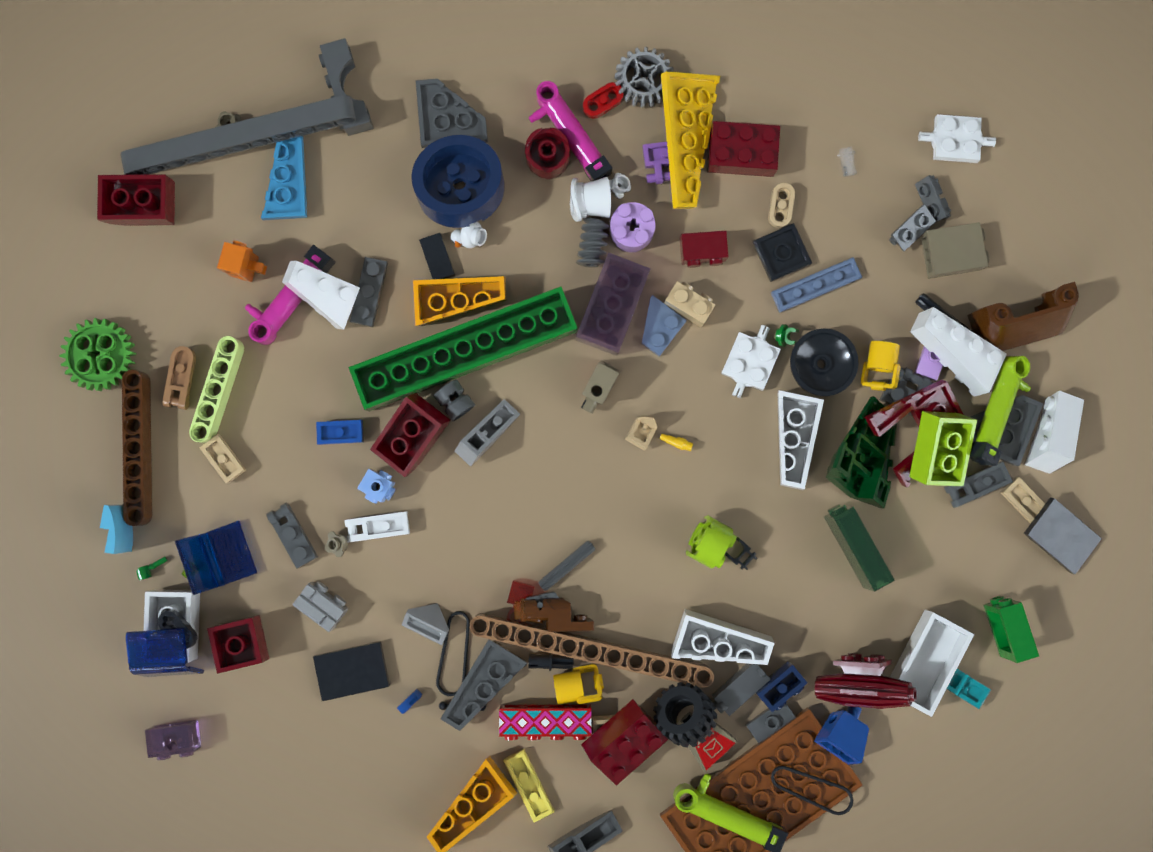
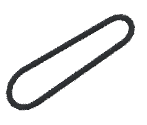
M456 611L449 616L447 626L450 630L451 620L455 615H463L467 620L463 682L466 677L470 619L466 613ZM448 631L443 643L436 686L443 695L454 696L456 692H445L441 688L439 681L449 635Z
M778 766L771 773V781L774 786L831 814L844 815L853 806V795L845 786L787 766ZM780 769H785L843 789L850 797L849 806L841 812L833 811L777 784L774 778L775 773Z

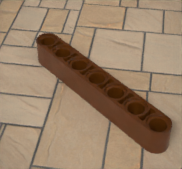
M128 370L122 376L124 521L130 526L147 525L152 519L150 377L144 372ZM136 376H139V383L134 386L133 380ZM136 398H139L140 404L135 409L133 403ZM138 420L140 428L135 431L134 423ZM136 443H139L140 451L136 454L134 446ZM137 465H139L141 469V472L138 476H136L134 473V469ZM136 488L141 490V496L138 499L134 494ZM137 510H139L141 513V519L139 521L135 519V513Z

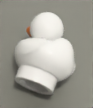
M475 222L469 224L470 227L454 230L451 233V240L457 248L461 247V245L466 248L482 246L487 239L486 230L481 227L480 223Z

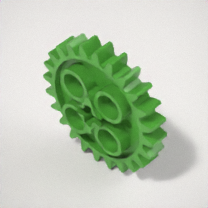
M94 318L93 323L86 319L85 326L77 323L78 331L70 329L69 332L72 337H64L68 344L60 346L66 350V353L59 355V357L66 358V361L61 364L63 367H68L65 375H73L70 379L71 382H78L79 387L84 388L86 386V389L91 391L94 388L96 391H102L103 387L111 390V383L119 386L118 379H122L124 373L131 370L128 368V365L135 364L133 360H130L131 356L136 355L135 352L130 351V348L134 347L135 344L127 342L131 335L124 334L125 328H118L117 323H110L107 319H103L101 322L100 319ZM111 338L112 345L109 348H107L106 342L108 339ZM89 339L90 344L88 348L84 349V342ZM111 360L113 365L112 368L108 371L106 366L107 363ZM89 361L90 368L88 371H85L84 366Z

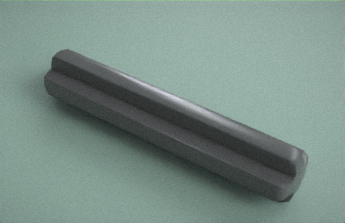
M586 541L539 581L541 588L544 591L551 588L594 552V545L590 541Z

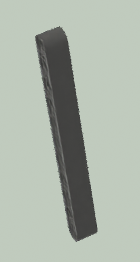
M347 95L337 96L122 151L120 156L124 175H149L354 123L356 116L352 97Z

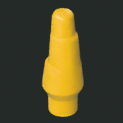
M666 434L660 435V439L680 450L691 452L694 443L687 441L686 438L673 437Z

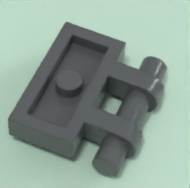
M901 367L897 388L886 389L879 400L890 405L933 384V382L926 376L922 378L912 373L913 370L907 367L905 369ZM892 379L888 380L887 384H892ZM907 381L918 385L916 391L905 386Z

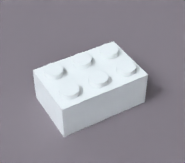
M151 590L145 592L142 662L189 663L198 659L200 590ZM176 610L185 618L197 633V642L194 646L185 650L174 646L158 626V618L163 612ZM173 616L167 617V618H168V621L166 622V624H167V625H171V624L174 625V624L172 623V621L174 620V617H173ZM182 635L181 642H188L189 635Z

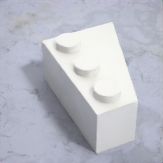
M290 261L282 281L303 301L312 306L316 312L326 318L336 329L344 330L360 287L299 261Z
M1057 391L1052 396L1046 398L1043 405L1044 409L1025 462L1026 466L1050 474L1074 460L1084 404L1083 399L1062 391Z

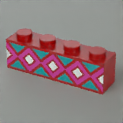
M501 704L499 708V737H505V740H517L518 737H527L528 740H540L541 737H550L551 740H563L564 737H573L574 740H586L587 736H591V704Z

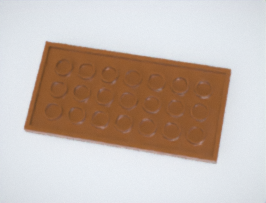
M807 707L761 743L754 745L711 776L710 784L705 794L767 822L770 820L785 827L788 832L785 840L787 841L827 811L774 786L771 781V773L776 767L787 766L845 786L851 793L863 786V784L848 764L814 742L822 726ZM785 769L778 770L774 776L777 784L829 809L849 796L843 789ZM688 793L680 801L688 802L692 795ZM675 803L660 813V817L685 852H770L764 849L761 844L690 812L680 811Z

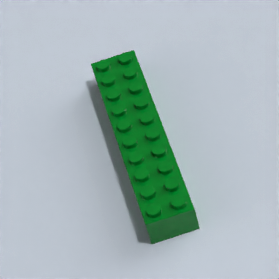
M560 286L348 368L363 408L370 412L404 399L411 394L425 391L577 333L578 328L563 289Z

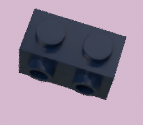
M787 661L769 676L771 680L759 689L756 694L768 709L774 712L781 709L790 697L799 694L804 689L807 681L794 665Z

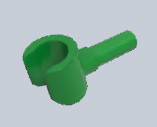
M164 556L154 563L139 567L136 571L138 580L152 577L150 570L167 562V558Z

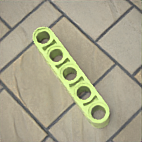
M225 336L218 342L189 430L190 437L195 442L206 443L217 435L244 353L243 343L234 337ZM231 342H234L235 349L229 353L227 347ZM227 363L228 370L225 374H222L220 368L223 364ZM219 384L221 392L215 396L213 389ZM209 406L214 408V413L211 417H208L206 413ZM203 427H205L207 430V434L202 439L199 435V432Z

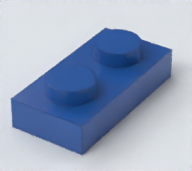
M363 420L316 422L317 445L364 443Z

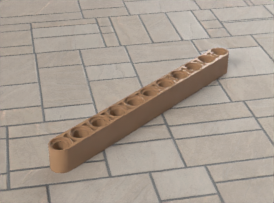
M478 614L470 622V631L473 635L675 682H683L684 684L691 683L693 686L696 685L701 688L709 687L714 681L712 670L703 663L681 658L676 659L672 658V656L571 633L548 632L545 627L487 614ZM478 619L484 620L487 628L483 631L478 630L475 627V621ZM500 624L506 625L509 633L505 636L499 635L497 626ZM523 629L529 630L531 633V638L527 641L521 640L519 637V632ZM545 634L553 637L554 641L549 646L543 645L541 642V637ZM565 640H573L576 644L575 648L571 651L565 650L563 647ZM588 645H595L598 648V652L590 656L586 654L585 648ZM611 650H617L620 653V657L615 661L609 660L607 657L608 652ZM633 655L642 657V662L637 666L630 663V658ZM656 660L663 661V669L659 671L653 670V662ZM679 665L686 667V672L682 676L674 673L675 668ZM701 670L708 671V677L704 681L697 679V674Z

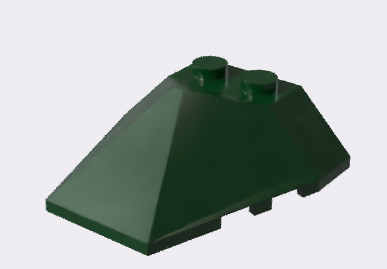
M870 397L833 455L827 469L826 478L850 498L878 508H885L891 488V481H887L888 469L893 467V460L890 459L891 446H895L897 423L880 437L874 435L865 417L885 406L876 397Z

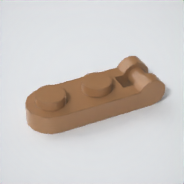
M179 346L171 354L163 396L164 407L171 408L172 406H177L182 410H187L189 407V395L195 369L196 354L188 347ZM175 390L180 391L179 398L174 397Z

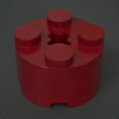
M551 127L540 128L530 134L525 145V156L529 169L538 177L547 180L558 177L567 169L570 162V146L567 137L560 130ZM550 151L552 152L551 155H548V154H547V155H544V152H546V153H549Z

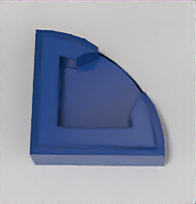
M416 689L397 709L402 714L407 712L422 697V693Z

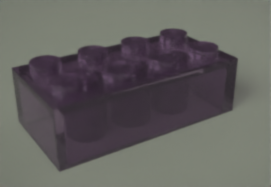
M608 253L576 335V341L618 356L651 268Z

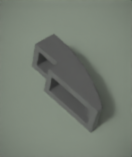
M610 810L573 829L547 847L550 852H593L623 830Z

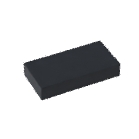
M441 233L419 239L432 279H446L455 276Z

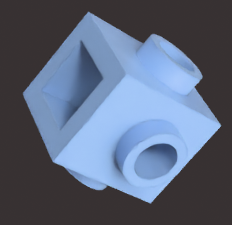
M368 469L357 488L366 494L365 498L375 504L378 501L385 502L386 499L389 501L396 490L393 488L395 482L391 480L392 476L383 470H380L378 473L373 469ZM378 483L380 484V489H379V490L377 489V484H378Z

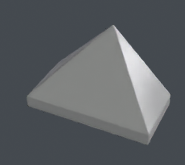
M438 603L408 609L402 626L440 645L443 644L449 631Z

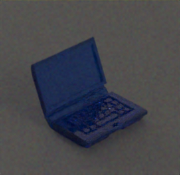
M240 521L230 523L204 534L175 541L193 595L224 586L257 573Z
M184 628L126 633L128 664L132 674L143 677L204 673L203 669L187 667L185 665L188 663Z

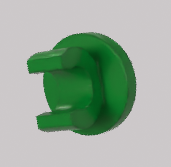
M782 324L775 334V339L779 346L795 345L797 341L791 340L790 334L792 332H799V329L789 328L787 324Z

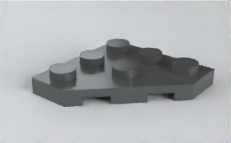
M439 79L415 80L422 148H426L440 138L451 135H467L488 142L486 118L479 112L477 113L467 102L448 89Z
M1024 395L1015 397L998 447L1002 451L1001 461L1014 466H1020L1043 403ZM985 411L970 416L977 419L973 442H975Z

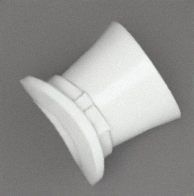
M608 177L587 183H578V178H573L570 196L572 218L576 222L582 221V218H586L587 215L610 218L611 190Z

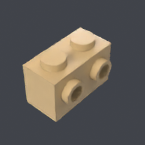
M677 281L664 304L701 328L715 307V304L712 303L713 300L703 293L699 295L694 292V288L688 283H679Z

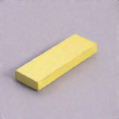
M525 749L504 758L503 761L533 822L535 823L554 813V808Z

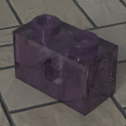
M198 720L155 725L145 730L148 758L156 757L159 761L169 759L171 755L179 754V757H188L194 755V752L201 748Z

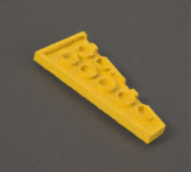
M667 71L661 74L673 209H693L697 207L701 186L699 178L701 169L704 168L705 164L703 156L705 149L708 147L713 120L711 112L713 103L716 102L717 94H715L716 85L720 81V76Z

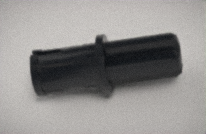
M549 653V655L529 654L528 669L539 668L551 671L552 668L572 669L574 666V658L554 656L552 653Z

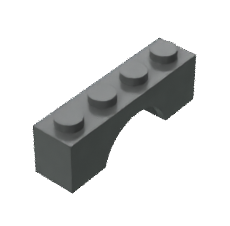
M346 38L320 45L322 54H319V59L322 67H326L328 75H325V80L328 88H332L334 93L331 98L346 95L344 82L349 72L355 68L350 46ZM352 98L356 121L340 126V129H344L348 136L374 129L365 102Z

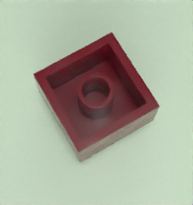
M260 615L207 628L217 674L260 664L270 659Z

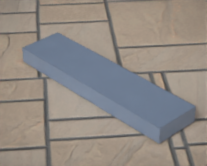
M853 257L771 292V295L779 313L857 281L862 278V275Z

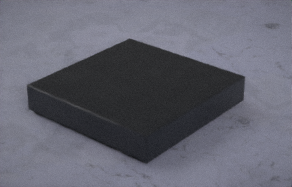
M794 223L752 242L770 282L812 264Z

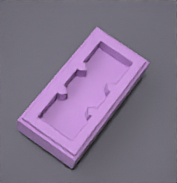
M924 346L914 374L922 377L926 376L933 381H937L943 365L939 362V357L934 352H929Z

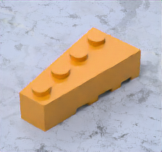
M504 276L413 280L415 326H422L507 300L506 278Z
M491 756L485 759L461 793L427 835V839L437 852L448 851L517 794Z

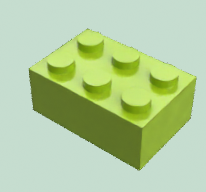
M922 411L909 477L925 485L964 486L977 419L960 413Z

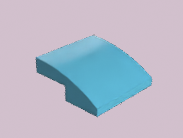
M104 505L100 528L109 529L104 553L132 552L133 526L128 525L124 521L123 505Z

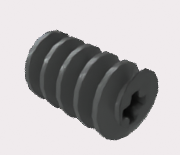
M583 218V221L587 224L582 225L581 228L585 233L580 235L583 242L579 243V247L583 250L578 252V257L582 259L577 260L576 263L585 267H598L599 264L605 263L599 256L606 255L607 253L601 250V247L608 246V243L602 241V238L609 237V234L603 232V229H609L610 225L598 219Z

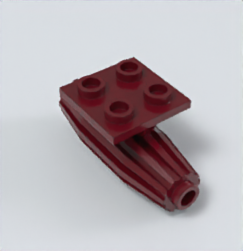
M848 653V655H841L840 659L833 660V665L841 666L844 673L817 676L814 687L817 699L843 706L877 709L911 706L912 702L916 701L917 691L915 687H912L911 682L883 676L886 666L892 664V659H885V655L871 654L862 658L860 653Z

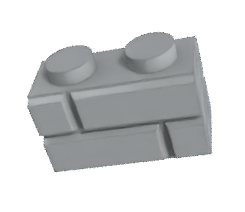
M319 581L316 583L310 582L295 600L293 606L330 632L337 626L349 608L345 606L346 601L338 595L333 597L327 592L328 587Z

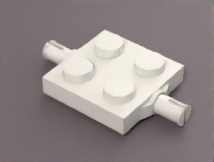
M937 114L934 119L933 132L920 131L918 135V141L932 143L934 149L933 160L978 163L981 156V147H994L996 144V137L982 136L981 118Z
M761 325L757 337H750L741 332L738 333L721 373L732 378L737 383L732 393L733 396H736L738 389H740L737 398H741L745 386L754 387L761 391L764 390L781 350L765 341L770 330L769 327H766L764 334H762L765 326Z

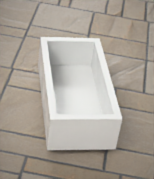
M924 610L890 677L911 682L912 687H915L917 691L916 701L912 702L911 706L932 717L974 634L928 610Z

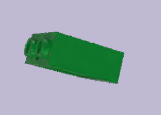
M997 596L991 598L990 603L983 604L1000 657L1015 663L1039 657L1022 602L1012 600V598H1004V596Z

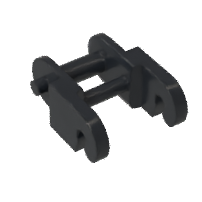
M737 537L736 540L744 546L743 551L737 558L731 557L727 552L724 555L735 565L739 563L741 565L740 569L748 570L746 566L752 559L757 560L756 553H751V548ZM747 552L749 557L742 563L739 559Z

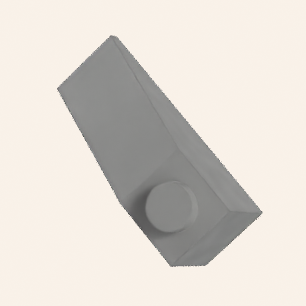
M505 399L502 400L460 441L454 452L468 465L472 466L519 417L520 413Z

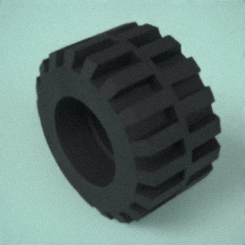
M679 682L676 687L672 684L669 686L668 691L664 689L661 692L663 696L656 699L658 705L654 706L653 709L656 713L653 718L657 723V729L678 746L681 745L688 748L689 744L695 747L698 746L697 742L699 741L704 743L706 741L705 737L712 735L711 728H715L717 724L713 721L717 719V713L714 711L716 707L711 702L712 700L696 685L693 686L691 683H686L685 685L683 682ZM693 705L692 717L686 723L677 725L679 712L684 707Z

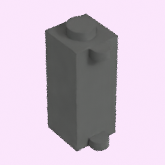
M746 663L712 694L715 699L713 704L721 714L725 711L730 716L771 679L758 664Z

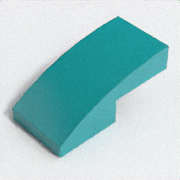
M956 669L947 687V690L979 710L991 692V689L959 669Z

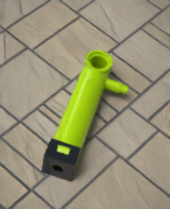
M1006 356L999 370L975 442L972 443L969 459L979 465H998L1002 454L998 447L1018 389L1025 392L1031 390V387L1022 380L1030 372V362L1025 356Z
M704 774L697 790L687 783L679 784L674 789V801L680 811L690 812L761 844L764 849L770 852H781L788 836L785 827L770 820L767 822L705 794L710 784L711 775ZM689 793L692 797L690 801L682 802L680 801L681 795Z

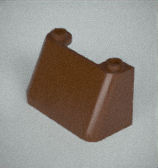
M1076 283L1064 284L1055 290L1043 293V302L1034 308L1035 312L1014 318L1010 307L1004 303H996L967 315L971 329L975 334L1002 351L1058 336L1065 331L1077 304L1079 293Z

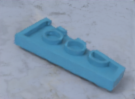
M304 136L276 142L273 168L269 176V188L265 196L266 203L261 215L262 220L307 218Z

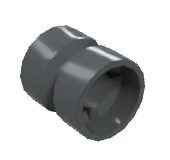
M457 379L449 382L434 394V398L440 406L446 407L445 413L452 422L465 415L475 406L470 396L463 394L464 388ZM455 396L457 399L451 402L450 399Z

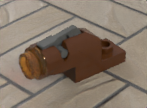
M555 592L528 596L525 599L520 598V601H514L515 620L520 619L521 622L531 621L537 623L545 621V628L548 632L594 631V621L591 618H587V615H574V618L571 619V603L564 598H559Z

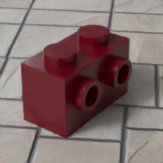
M726 230L684 233L679 238L681 265H687L688 268L700 267L701 263H709L710 266L723 265V262H726L729 257Z

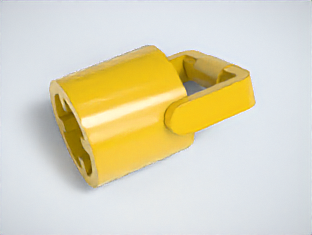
M885 341L870 342L868 360L863 363L861 385L878 391L897 388L901 368L900 364H897L900 350L899 344ZM869 370L893 373L892 384L878 381L867 382Z
M595 664L575 667L571 672L553 675L558 704L575 701L578 704L600 701L603 698V678ZM594 671V686L598 694L584 696L581 673Z

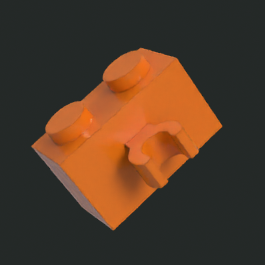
M234 240L232 244L224 242L217 266L219 270L230 277L252 282L255 272L263 275L266 274L268 266L258 262L259 257L253 253V249L246 247L247 244Z

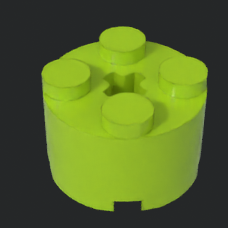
M707 515L704 517L707 521L704 524L700 522L694 530L688 543L692 547L690 551L686 550V555L711 569L715 566L720 568L726 558L724 554L728 547L731 548L734 545L737 536L733 534L731 527Z

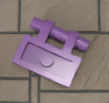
M667 142L643 144L645 169L654 168L655 172L654 174H646L647 183L656 182V184H663V181H670V172H662L663 166H669Z

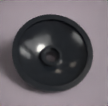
M823 328L808 332L796 342L791 352L790 368L795 381L802 389L813 395L832 396L844 391L853 382L858 371L859 360L855 346L844 334L833 329ZM819 360L824 362L823 368L818 367L817 362Z

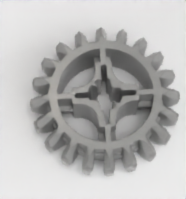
M646 46L644 51L640 52V49L637 47L635 48V54L628 51L627 58L622 56L620 59L621 64H617L616 70L618 72L615 73L614 78L618 81L615 84L616 86L621 85L622 88H620L619 93L622 94L624 92V95L626 94L624 99L626 102L631 99L633 100V107L637 105V102L641 103V108L645 107V103L653 107L654 100L658 104L662 102V83L656 88L653 79L656 78L658 73L673 72L674 70L673 67H668L670 64L669 59L663 60V52L657 56L655 48L652 52H648V47ZM642 63H647L651 66H645ZM633 67L635 76L628 83L626 74ZM637 89H644L646 92H640Z

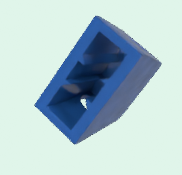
M848 706L846 711L832 712L814 742L848 765L862 763L869 733L868 726L858 720L862 709L860 707Z

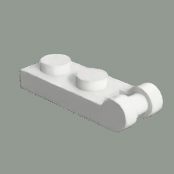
M407 511L345 520V527H348L349 534L347 536V543L410 534ZM357 525H362V534L357 533Z

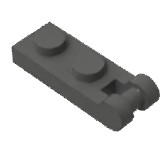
M1002 461L998 462L997 466H989L965 477L964 486H944L946 493L950 494L952 499L950 502L953 508H956L1013 481ZM963 487L966 495L961 497L958 489Z
M287 502L281 505L280 509L275 512L272 510L266 514L296 569L318 557ZM285 516L288 522L282 525L280 519Z

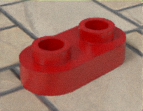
M610 82L588 95L583 101L585 115L593 119L599 118L618 106L624 96V92L622 94L619 93L620 88H622L621 85L616 86L615 82ZM609 94H615L616 98L610 99ZM596 105L598 109L593 111L590 109V106Z

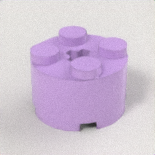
M630 202L621 204L613 213L610 222V236L616 246L625 252H637L651 242L655 231L653 212L640 203ZM631 224L635 225L634 231H630L629 226Z

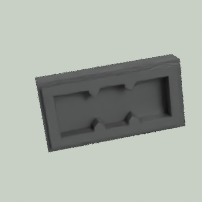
M785 704L781 709L774 712L766 709L745 725L756 741L761 743L793 720L795 715L788 705Z

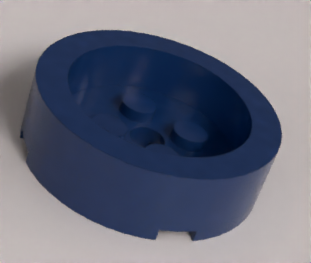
M451 135L440 138L428 145L419 154L413 165L411 175L412 186L418 203L423 212L440 225L452 228L470 227L469 224L481 219L484 221L490 217L503 199L505 181L500 160L496 152L486 142L476 137ZM462 181L466 184L462 189L454 188V185Z

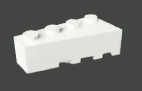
M934 307L920 312L910 332L929 352H934L939 357V362L944 367H948L955 374V378L970 389L969 392L973 396L990 393L1007 354Z
M779 390L777 396L780 485L804 490L824 400Z
M684 609L671 655L672 658L708 659L719 662L737 661V663L768 665L775 643L769 635Z

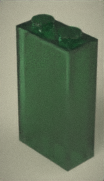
M839 504L828 510L829 514L824 516L862 587L875 592L895 581L854 506H840Z

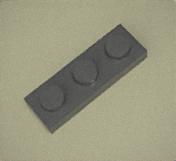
M365 257L358 285L360 289L355 299L350 319L351 323L368 327L374 326L388 267L387 261Z

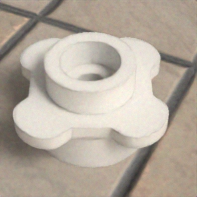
M616 173L614 178L609 180L610 189L618 199L623 198L624 193L631 190L630 180L621 173Z

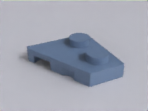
M652 295L649 301L641 344L659 357L687 320Z

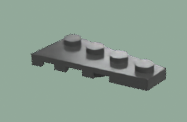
M488 639L440 719L461 731L528 662Z

